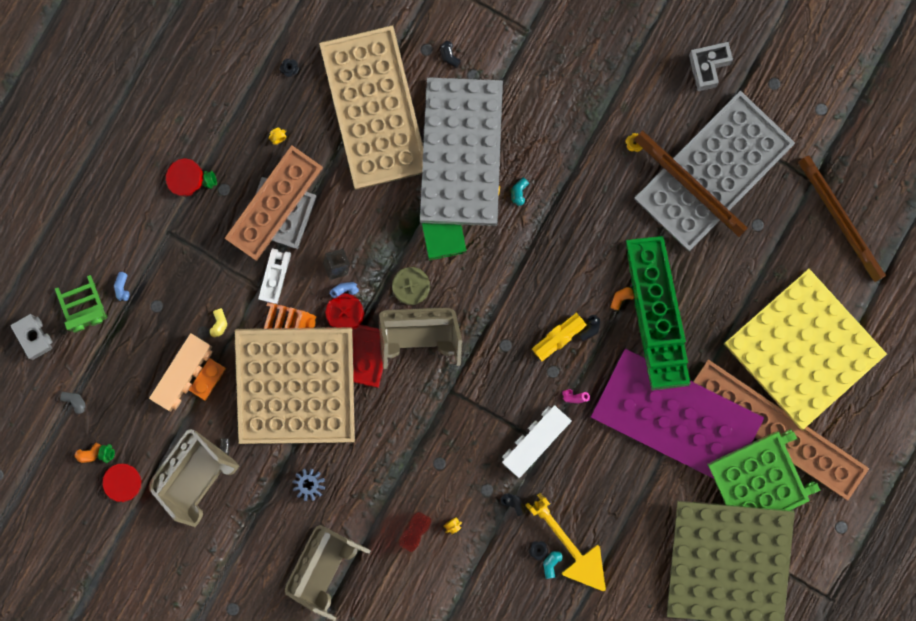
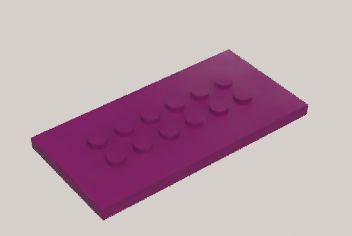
M626 348L591 418L711 478L713 476L707 464L752 443L764 420L763 416L691 380L689 386L651 390L645 358Z

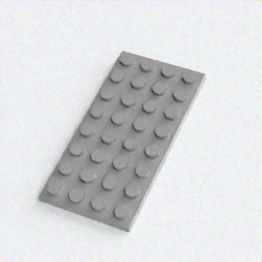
M427 78L420 223L497 226L503 81Z
M739 91L673 159L730 210L779 161L795 142L745 94ZM663 169L634 198L688 252L720 221L666 169Z

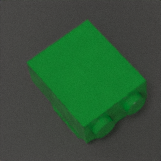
M422 223L429 261L467 253L462 225Z

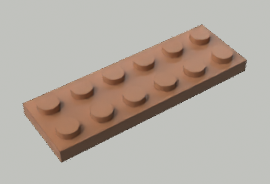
M291 145L225 239L257 261L320 174L323 167Z

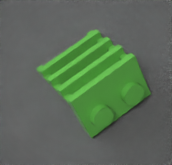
M91 275L87 276L90 284L61 294L59 288L55 289L67 322H64L67 330L74 333L84 330V327L100 324L103 322L102 320L107 319ZM92 288L93 295L65 305L63 299ZM96 299L98 305L69 316L68 309Z

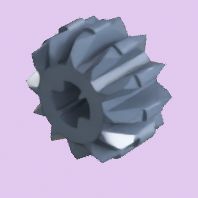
M303 469V477L299 473L296 474L300 480H293L292 483L299 486L293 488V491L300 490L297 494L298 498L305 494L304 501L308 500L309 495L311 500L314 501V493L319 497L322 496L317 491L318 488L325 490V486H319V483H323L325 479L317 480L321 475L320 472L313 476L314 469H310L309 475L306 469ZM306 480L314 483V486H311V490L304 488Z

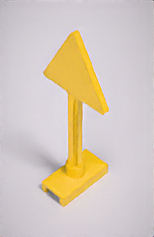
M539 493L537 495L540 499L539 502L535 501L534 506H531L529 503L525 506L534 516L538 514L541 519L543 518L576 560L575 563L562 572V575L605 591L600 546L596 545L585 555H581L549 514L550 510L547 506L550 503Z

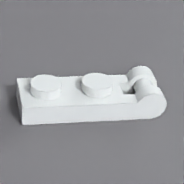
M272 248L259 300L278 305L291 257L290 252L285 251V253L278 252V249ZM275 260H282V264H275Z

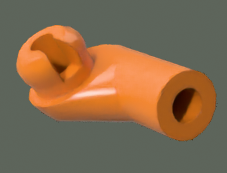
M626 287L617 291L610 308L619 311L622 301L634 299L632 288Z
M96 442L89 451L77 450L75 458L81 463L93 462L98 456L101 445Z

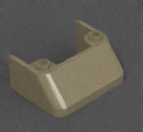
M453 309L385 310L379 314L380 351L383 369L388 367V358H394L399 355L400 348L435 346L445 356L455 355L457 366H461L462 338L456 312Z
M322 525L317 526L313 530L286 584L285 594L311 611L335 621L337 617L327 612L331 605V597L326 591L343 558L347 560L353 558L358 549L368 554L370 550Z

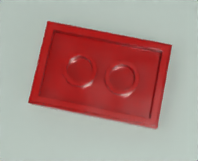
M359 324L358 327L352 330L353 382L379 388L383 372L380 331L378 328Z

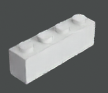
M555 405L552 409L548 406L541 414L543 416L541 421L538 423L535 420L528 428L530 433L526 437L522 435L515 442L518 446L513 451L509 449L502 456L504 459L502 463L518 478L526 472L571 422Z

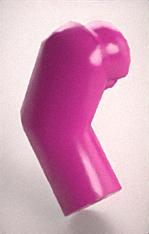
M571 389L562 392L565 402L580 404L590 399V395L587 392L573 395Z

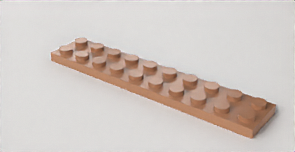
M707 360L693 381L763 416L764 420L755 436L757 440L776 431L780 435L790 429L794 431L797 439L785 444L793 464L846 501L850 499L868 472V467L809 427L801 430L784 410L710 360Z

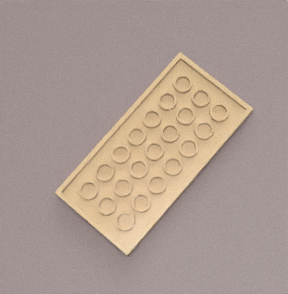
M384 27L319 43L355 190L422 174L423 145L394 27Z

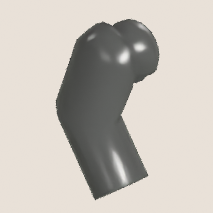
M61 393L60 400L71 402L75 413L81 414L84 412L86 405L79 394Z

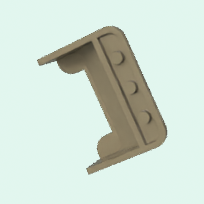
M190 429L184 433L151 479L149 489L173 520L196 527L203 517V511L197 506L221 471L226 475H233L239 468V465L197 431Z

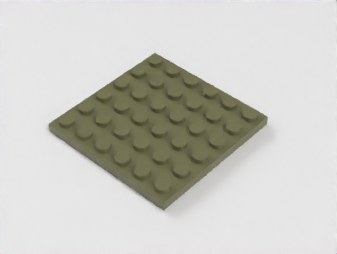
M677 500L666 616L707 621H784L795 512L791 510Z

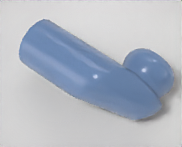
M124 272L118 273L114 284L116 298L120 301H127L130 295L129 291H124V284L128 276Z
M354 282L340 283L330 290V295L333 298H337L346 291L354 295L359 292V289Z

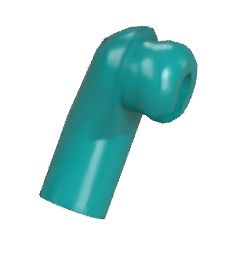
M553 551L544 560L546 579L555 578L554 566L557 562H561L563 558L560 552Z

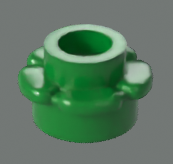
M204 171L202 184L209 189L217 185V179L213 171Z
M108 444L107 446L102 445L98 452L99 460L108 463L114 458L115 450L112 449V445Z

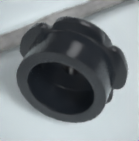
M294 59L283 60L280 66L281 73H284L286 77L296 75L299 70L297 61Z
M535 541L531 544L529 554L536 560H542L548 554L547 545L542 541Z

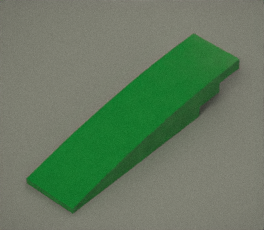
M664 237L626 240L632 287L651 390L689 386L688 359L684 345L686 340Z

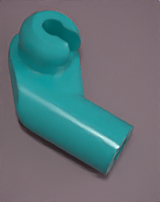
M524 177L511 189V200L517 206H521L525 202L522 190L529 182Z

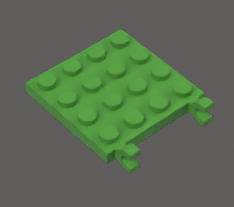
M790 429L782 435L776 431L707 464L726 505L792 510L809 502L808 495L820 491L818 484L814 481L807 483L803 487L785 447L786 443L797 439L794 431Z

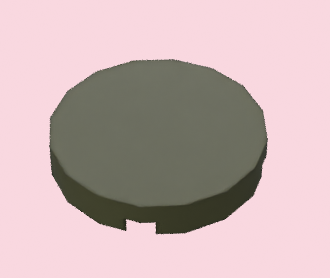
M407 267L401 269L395 275L392 281V290L395 297L401 303L416 305L427 298L430 291V281L421 269Z

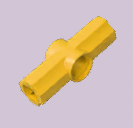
M575 313L562 325L559 324L550 331L546 338L532 348V351L541 361H544L557 349L560 350L571 341V338L587 325Z

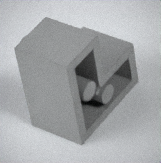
M729 42L691 50L689 58L697 90L702 91L717 87L719 81L715 68L728 66L733 61Z

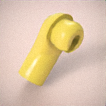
M222 309L213 311L216 323L213 328H210V335L212 337L221 336L227 327V321Z

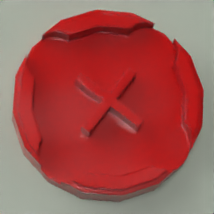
M187 158L179 159L172 163L166 174V184L169 190L182 197L194 194L193 192L201 187L203 181L202 169L195 161Z
M344 293L329 301L325 314L331 327H352L353 330L362 322L364 310L359 299L351 294Z
M129 464L114 465L106 471L103 477L105 493L109 498L117 502L132 500L141 489V476L136 468Z

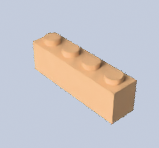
M190 333L149 399L168 411L176 410L181 403V395L183 392L186 394L192 385L190 381L201 372L202 367L200 366L202 362L210 358L213 352L211 351L212 346Z

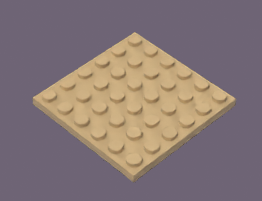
M352 327L235 329L239 444L355 442Z

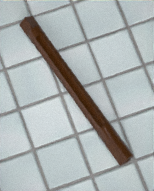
M643 130L636 136L634 141L738 237L747 230V226Z
M808 155L798 161L799 165L857 253L873 281L877 282L885 277L886 274L863 241L811 157Z

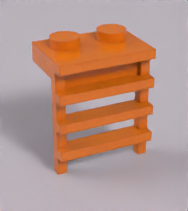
M267 302L266 304L270 309L264 329L272 328L277 309L280 310L274 328H282L287 311L289 314L284 328L315 327V315Z

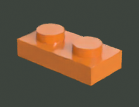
M209 358L189 391L206 401L226 368Z

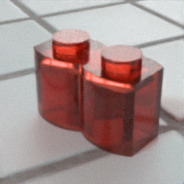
M421 512L416 513L411 519L409 529L401 536L399 545L410 552L416 550L421 542L422 535L428 531L431 525V518Z

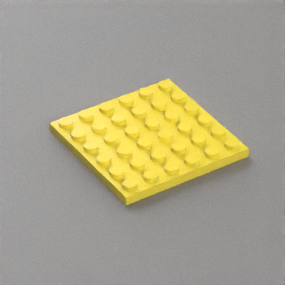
M810 269L804 272L724 343L801 430L806 428L887 355Z

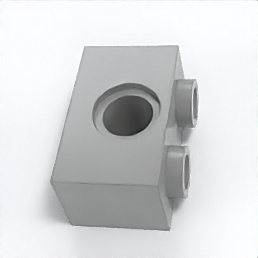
M29 314L10 325L29 359L34 360L53 349L50 345L53 342L48 333L44 334L41 327H43V324L38 316L35 317ZM36 331L37 339L30 341V333Z

